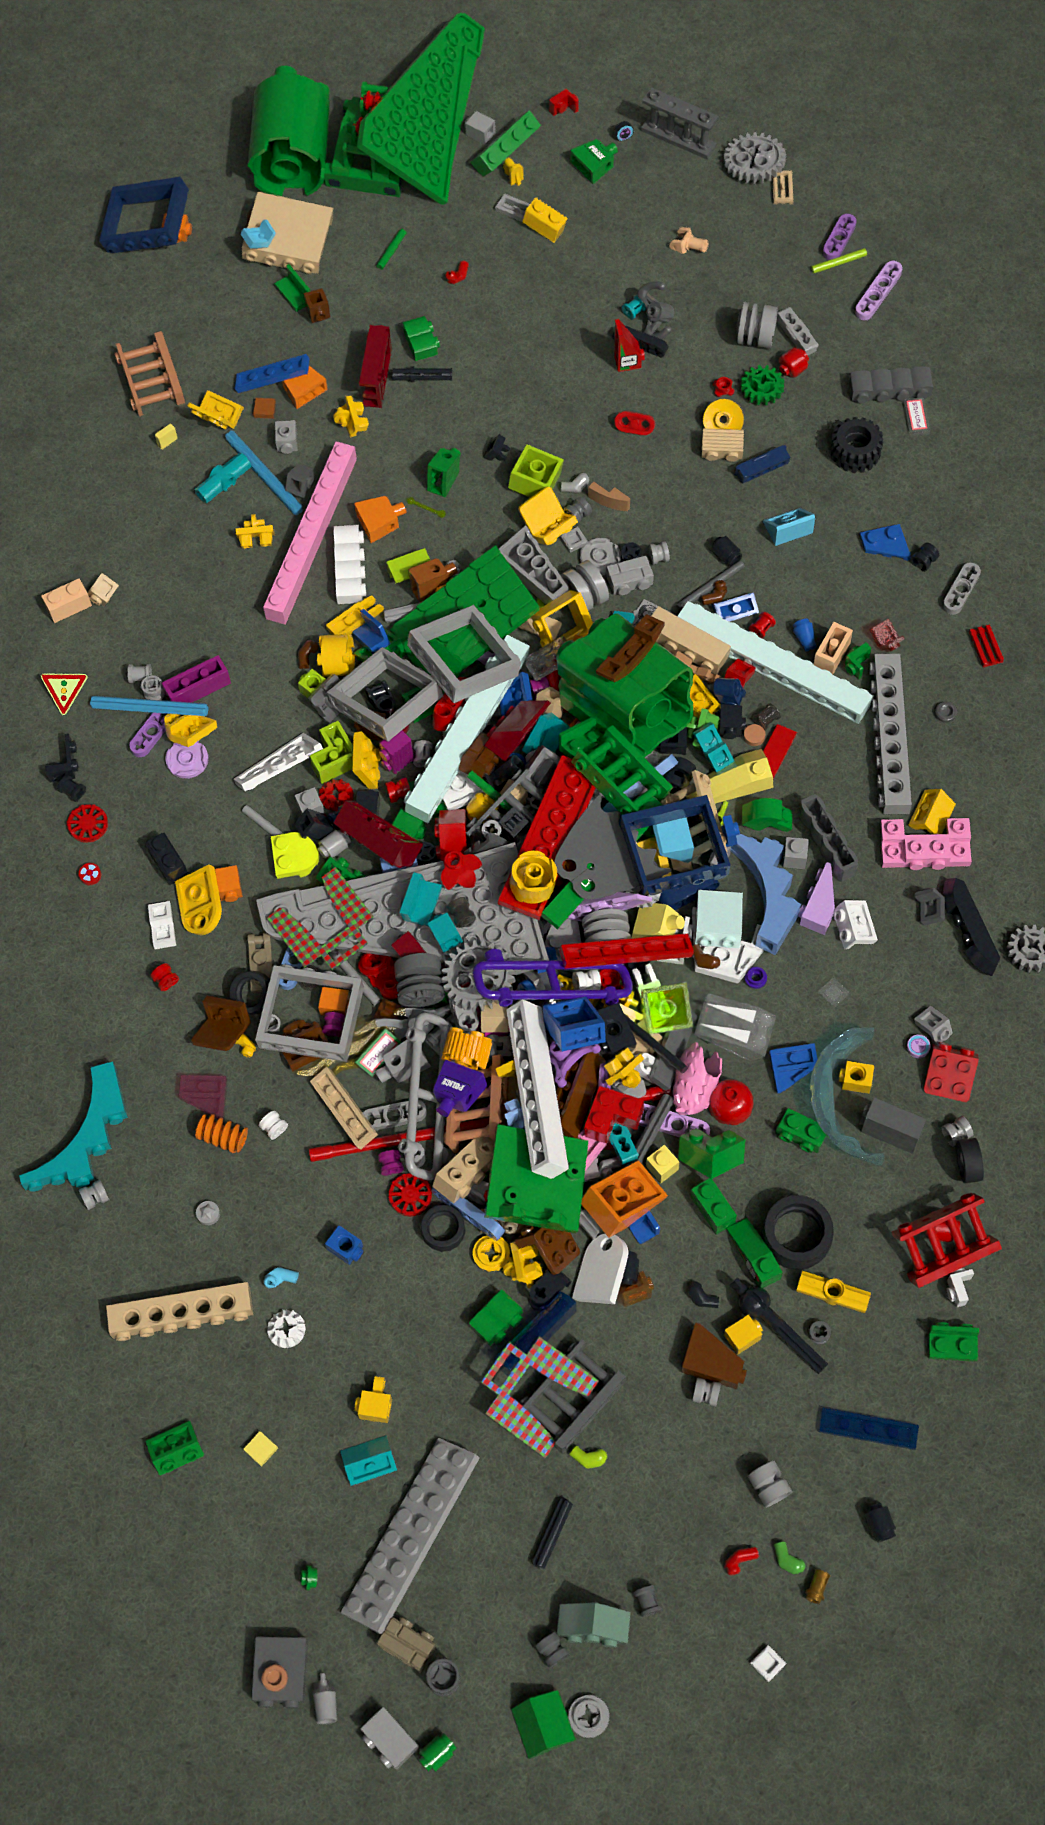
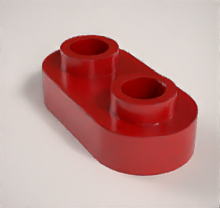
M625 410L616 416L615 426L622 432L648 435L655 428V420L649 414ZM624 417L629 419L628 424L623 423L622 419ZM642 421H647L649 426L643 427Z

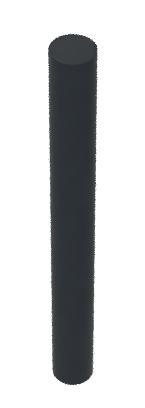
M624 1014L631 1031L682 1074L688 1069L686 1064Z

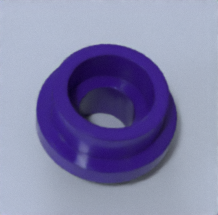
M752 967L745 974V982L753 989L762 988L767 982V974L760 967ZM757 975L760 977V980L753 981L752 976Z

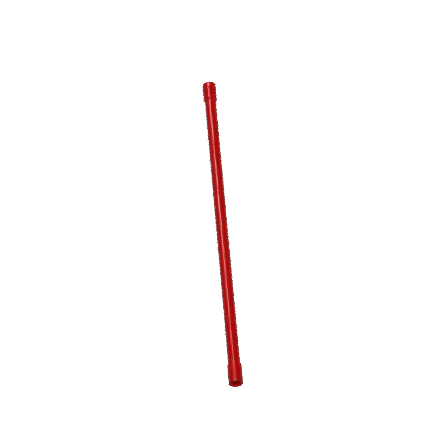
M659 1086L646 1089V1094L640 1099L655 1101L660 1100L663 1094L672 1096L671 1088L665 1091ZM489 1118L461 1122L460 1132L487 1127ZM435 1127L416 1130L415 1142L435 1139ZM407 1132L373 1138L362 1149L357 1148L354 1142L309 1148L310 1160L315 1162L331 1159L336 1156L397 1146L402 1139H406Z

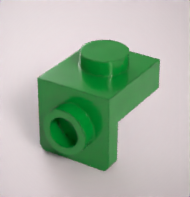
M867 642L861 646H855L846 656L845 669L849 675H854L858 680L862 678L863 667L860 664L870 658L871 647Z

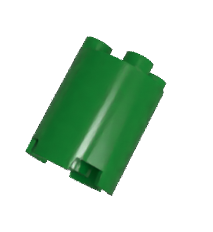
M283 65L277 67L274 76L263 80L254 92L248 167H250L254 174V185L266 194L280 197L283 196L285 188H305V194L309 196L321 187L325 175L330 89L324 83L315 82L308 77L297 75V71L291 66Z

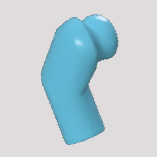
M281 1267L275 1268L264 1277V1285L267 1288H274L284 1281L296 1284L299 1272Z

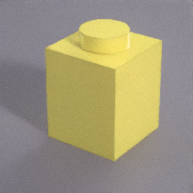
M663 1145L646 1159V1167L662 1183L679 1170V1161Z

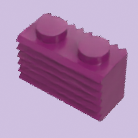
M403 730L388 742L384 739L379 742L381 748L379 754L382 757L381 764L387 772L391 770L394 774H397V771H401V769H404V766L407 767V764L414 760L411 739Z

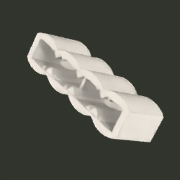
M358 525L334 526L336 597L338 604L360 603L363 601L362 596H366V584H362V578H366L365 566H361V561H365L364 548L360 549V544L364 543L363 531H359Z

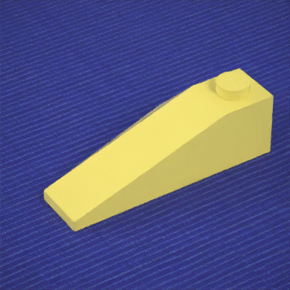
M762 749L741 754L734 758V762L718 772L714 771L707 775L711 781L710 787L715 804L773 788V775ZM697 791L686 796V798L691 799L698 797Z

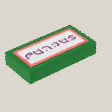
M384 1027L359 1055L355 1063L373 1077L376 1073L375 1071L380 1069L385 1063L383 1056L400 1045L402 1041Z

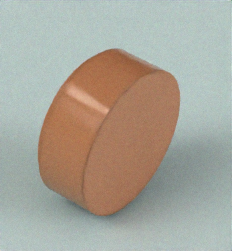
M757 724L746 727L744 731L745 742L751 746L761 745L765 740L764 728Z
M280 1665L268 1666L262 1674L263 1685L269 1691H281L288 1682L286 1670Z

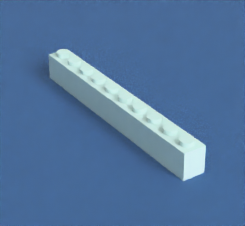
M688 601L677 616L730 645L729 658L735 661L740 659L756 667L755 671L858 724L871 705L873 695L867 690L859 689L849 681L832 675L828 670H822L814 666L810 661L795 656L791 651H785L777 647L773 642L765 641L755 633L740 628L736 623L722 619L720 615L703 609L699 604H693Z
M507 635L504 640L512 652L520 658L521 669L528 657L530 646ZM495 654L493 658L490 657L485 668L488 670L503 663ZM515 678L465 698L466 704L464 707H459L455 715L457 719L454 724L450 723L445 731L446 737L443 741L439 740L437 743L436 753L433 758H428L423 775L419 774L417 776L414 790L412 792L409 791L405 796V812L429 823L460 771L459 765L463 754L479 733L484 731Z

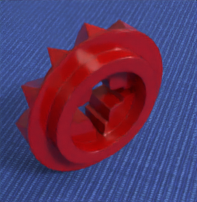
M332 778L330 782H324L319 793L323 806L332 811H337L338 806L344 804L345 800L352 801L354 796L350 784L344 782L342 778L340 780ZM335 787L339 793L337 801L334 795H332Z
M364 953L359 961V970L368 978L372 976L377 978L380 973L385 974V970L391 968L393 957Z

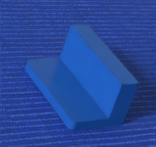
M362 609L360 612L365 620V624L355 629L352 634L360 644L374 654L380 648L390 645V641L382 624L365 609Z

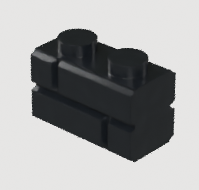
M165 832L146 842L149 854L169 886L188 875L185 864Z

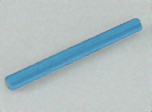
M234 431L226 433V441L237 453H243L251 463V468L294 515L303 511L302 505L290 492L285 491V486Z
M92 696L90 701L92 708L195 716H207L209 707L205 703Z

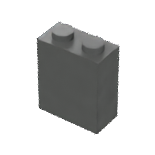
M874 1098L871 1105L866 1104L859 1124L863 1125L862 1133L913 1154L927 1119Z
M256 1637L252 1701L258 1703V1707L273 1708V1703H283L284 1708H298L299 1704H305L308 1640L306 1638ZM270 1665H280L288 1674L287 1685L281 1691L272 1692L263 1685L262 1674Z

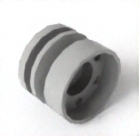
M744 302L737 323L738 344L743 345L744 337L748 336L747 345L750 346L753 338L757 337L758 347L771 349L778 306L765 305L762 313H758V305L754 303L752 312H749V302Z
M602 909L591 912L582 919L584 937L586 938L585 943L631 939V935L628 933L630 929L628 914L623 910Z

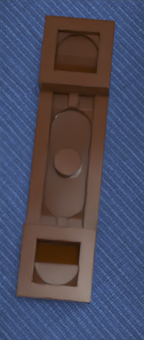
M646 614L634 627L635 634L613 658L607 657L596 670V674L613 682L627 676L651 650L661 634L665 622Z

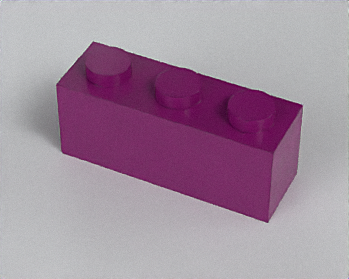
M219 655L162 682L168 701L191 703L231 684L228 670Z

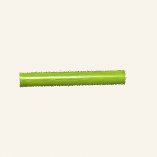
M863 248L811 266L813 274L867 256V251Z

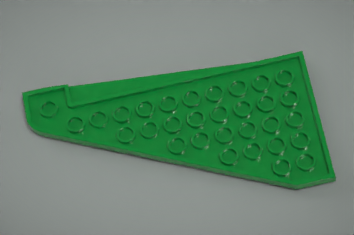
M458 13L447 22L361 120L357 142L358 149L442 205L448 203L452 165L476 61L480 57L485 30L483 26L465 13Z

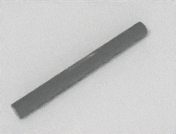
M739 560L676 604L678 610L681 612L688 601L694 603L701 598V595H705L714 589L716 581H725L745 567L744 563Z

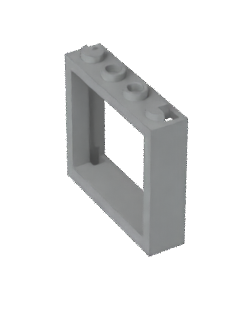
M474 605L409 631L407 646L453 703L515 678L519 674L520 658L512 652L507 642L502 640L497 634L496 629L487 622L483 613L479 612ZM471 624L503 664L459 681L427 641Z
M383 647L327 692L334 709L387 742L443 696L441 687L431 675L427 674L422 668L415 667L408 660H403L394 652L391 653ZM389 669L422 690L389 718L384 719L351 697L384 670Z
M274 965L255 1039L260 1049L347 1062L364 990L362 979L351 974L341 976L331 971L321 973L311 968H303L301 970L295 969L290 965ZM280 979L352 990L340 1044L267 1033Z

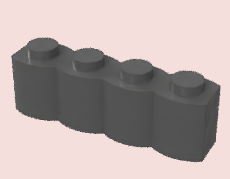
M921 366L911 369L896 368L892 370L878 369L871 372L861 370L850 373L849 385L853 402L866 403L870 400L885 402L888 399L903 401L911 397L925 399L932 396L933 382L930 367Z
M816 794L801 800L800 819L810 829L811 838L820 846L823 858L828 863H831L833 875L841 882L856 875L858 859L855 853L847 847L845 836L836 829V822L826 812L823 800Z

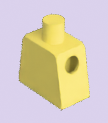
M653 903L652 907H645L643 909L639 907L631 939L675 935L676 929L684 927V918L666 904Z

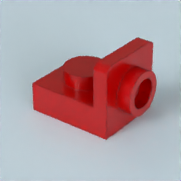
M565 89L549 100V112L555 116L558 113H563L569 107L576 113L578 112L579 100L575 94Z
M737 659L727 669L724 678L739 679L744 688L745 683L754 675L756 667Z

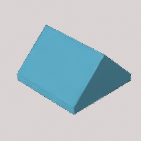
M798 508L765 519L763 523L774 545L777 546L812 534L815 515L802 508Z
M687 818L653 825L661 856L687 863L692 861L694 846Z

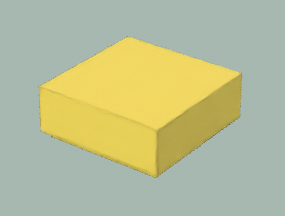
M172 424L167 425L155 434L157 445L161 449H164L178 439L175 427Z
M259 1431L243 1450L262 1467L278 1447Z

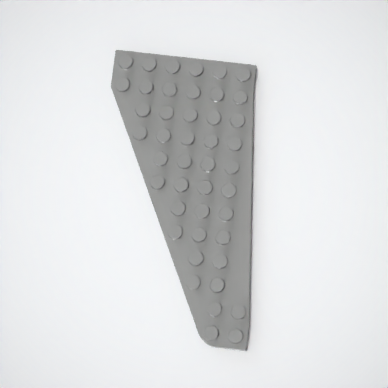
M515 842L474 854L480 859L482 866L474 871L476 884L473 888H464L457 883L451 890H447L441 880V873L445 868L443 861L347 881L374 916L358 928V931L368 942L358 952L401 958L391 945L409 931L427 953L440 957L441 964L444 965L445 960L452 961L450 953L458 954L456 947L462 950L465 949V942L471 947L473 940L477 942V945H481V942L485 940L486 946L494 942L495 949L501 946L503 949L502 953L508 952L509 959H512V961L549 960L538 920L497 904L512 870V865L519 854ZM454 860L451 864L456 865L459 861ZM413 872L422 874L425 881L443 886L432 918L439 914L448 913L463 940L462 943L444 953L430 927L404 921L400 915ZM325 886L305 890L296 889L256 900L262 926L266 933L276 940L284 941L267 917L279 908H282L299 921L321 946L348 927L334 906ZM352 935L335 949L350 950L359 941ZM467 962L464 966L470 967L474 962ZM515 970L516 974L514 975H518L531 970Z

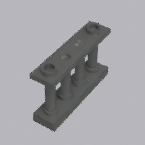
M651 87L642 100L643 104L651 107V114L641 127V131L708 160L717 147L716 142L708 139V134L719 119V116ZM658 110L668 114L667 121L658 118ZM675 117L684 121V129L675 125ZM692 125L701 128V136L691 132Z
M520 769L511 778L514 782L479 819L475 817L466 826L469 829L466 832L469 836L475 831L484 841L487 840L482 833V826L480 824L488 816H491L497 822L503 817L495 809L503 800H506L512 807L514 806L529 821L528 825L531 827L535 816L510 793L520 783L540 803L542 802L544 794L526 778V775L529 773L527 769L524 772ZM521 831L513 837L518 853L528 831L526 833Z
M581 1340L578 1344L573 1343L566 1352L567 1357L572 1361L577 1359L603 1382L602 1385L604 1387L599 1393L596 1391L594 1393L591 1392L589 1396L581 1394L587 1399L586 1403L589 1404L583 1411L576 1410L553 1390L551 1386L555 1381L549 1377L531 1397H525L520 1403L556 1436L555 1448L562 1454L626 1382V1376L619 1370L615 1375L612 1373L609 1375L582 1352L586 1348L584 1340ZM543 1395L547 1396L572 1418L571 1421L573 1423L567 1430L560 1428L535 1406Z

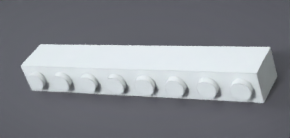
M521 1000L506 1009L531 1168L532 1172L552 1179L569 1168L542 1007Z

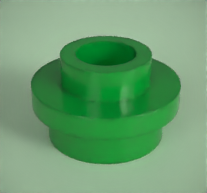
M306 1565V1569L301 1570L300 1584L305 1585V1590H310V1588H316L317 1568H313L311 1565Z

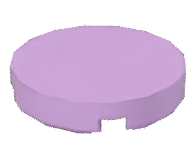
M197 741L190 747L174 743L168 749L165 760L168 769L173 775L179 778H192L205 770L209 757L206 747Z

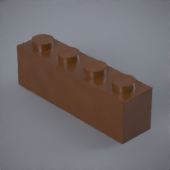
M589 1052L578 1059L566 1072V1085L561 1088L558 1086L556 1096L563 1136L578 1138L599 1081L600 1064L606 1063V1060L598 1053Z

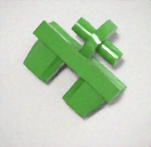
M702 708L698 725H696L698 718L692 717V720L686 726L688 730L687 738L693 739V732L709 722L713 723L715 728L718 729L720 717L710 714L708 709ZM694 738V749L701 750L696 739Z

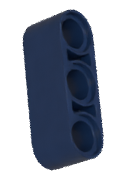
M704 865V866L699 867V868H697V869L704 868V867H708L709 865ZM713 878L705 880L699 885L688 884L678 890H664L660 894L658 903L666 904L673 910H677L697 900L698 890L714 891L719 887L720 883Z

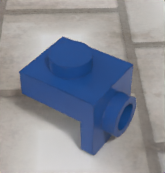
M731 815L722 817L724 826H721L726 837V847L737 845L736 835H740L738 823L732 821Z

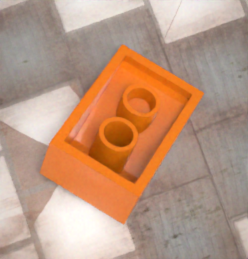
M638 1160L590 1186L583 1196L581 1204L608 1238L626 1229L666 1199L668 1195Z

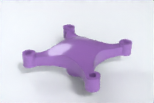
M553 1041L550 1045L549 1055L551 1065L556 1068L554 1081L560 1088L564 1087L567 1083L565 1075L569 1068L584 1054L589 1052L599 1053L601 1047L595 1044L562 1052L555 1041Z

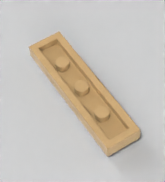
M325 1067L310 1081L357 1148L362 1149L378 1135L330 1068Z

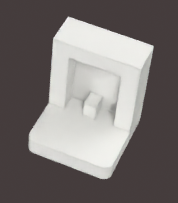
M965 1268L958 1269L952 1272V1275L947 1280L949 1285L947 1294L949 1300L955 1302L956 1307L966 1305L969 1300L963 1281L970 1280L973 1277V1269L967 1271Z

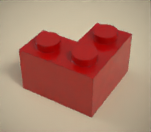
M465 809L439 810V818H435V838H440V845H436L437 859L441 858V861H444V857L450 851H459L464 855V851L467 850Z
M599 1086L584 1127L585 1137L607 1144L614 1123L637 1130L644 1111V1100Z

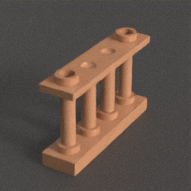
M162 331L154 333L156 341L152 345L123 353L120 343L116 344L118 352L115 353L118 365L122 364L133 396L130 399L133 411L137 410L139 416L143 415L141 406L165 399H176L177 405L185 403ZM154 352L161 355V357H158V360L128 368L126 360ZM160 367L166 370L161 376L133 383L131 378L132 375ZM162 383L171 385L167 391L139 399L136 394L138 390Z
M502 1055L492 1056V1065L489 1068L476 1070L483 1073L485 1078L491 1077V1085L477 1098L490 1097L488 1107L465 1112L452 1109L447 1117L446 1132H444L443 1137L445 1144L449 1146L454 1154L459 1153V1141L486 1136L494 1141L496 1126H507L504 1116L507 1110L504 1104L508 1102L509 1077H498L495 1068L507 1063ZM489 1116L487 1127L460 1132V1121Z

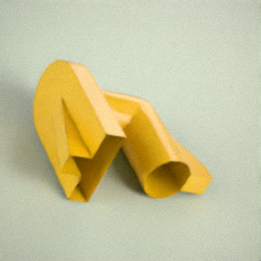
M506 158L503 168L505 174L509 175V183L511 186L514 184L520 185L521 180H523V167L519 163L515 164L511 158Z

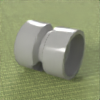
M775 1461L761 1466L748 1476L754 1489L760 1490L758 1496L765 1508L776 1504L793 1492L787 1481L780 1478L782 1472Z

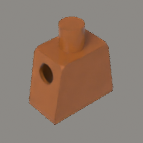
M437 558L408 569L411 590L420 603L433 595L437 587L445 585L449 581V577L458 573L453 562L443 566Z

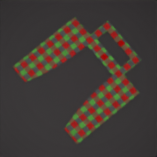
M336 867L325 874L322 879L334 906L348 927L321 946L299 921L282 908H279L267 917L304 968L322 956L333 970L368 944L358 931V928L374 916ZM354 935L359 943L333 961L328 953Z

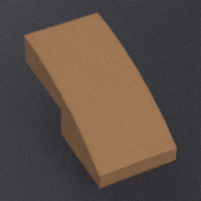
M595 482L588 487V497L593 501L615 510L628 511L630 509V498L615 487L610 492Z

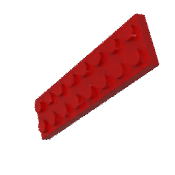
M561 756L516 860L524 852L539 851L544 853L550 860L555 861L556 855L570 830L588 808L596 787L571 763V758ZM510 872L497 904L540 920L548 900L535 904L519 902L510 888Z

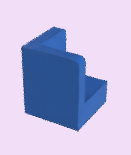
M650 1211L628 1226L639 1244L660 1234V1226Z

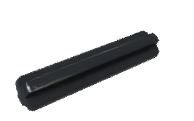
M559 1499L532 1560V1565L538 1569L544 1570L573 1506L572 1502L567 1499Z

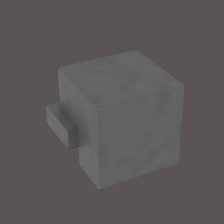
M538 746L523 768V772L525 769L529 771L526 778L544 795L560 761V757L545 746Z

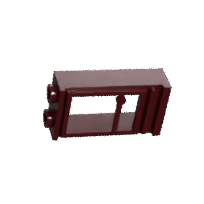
M369 326L359 386H365L363 407L382 408L383 405L382 400L384 399L392 352L389 326Z

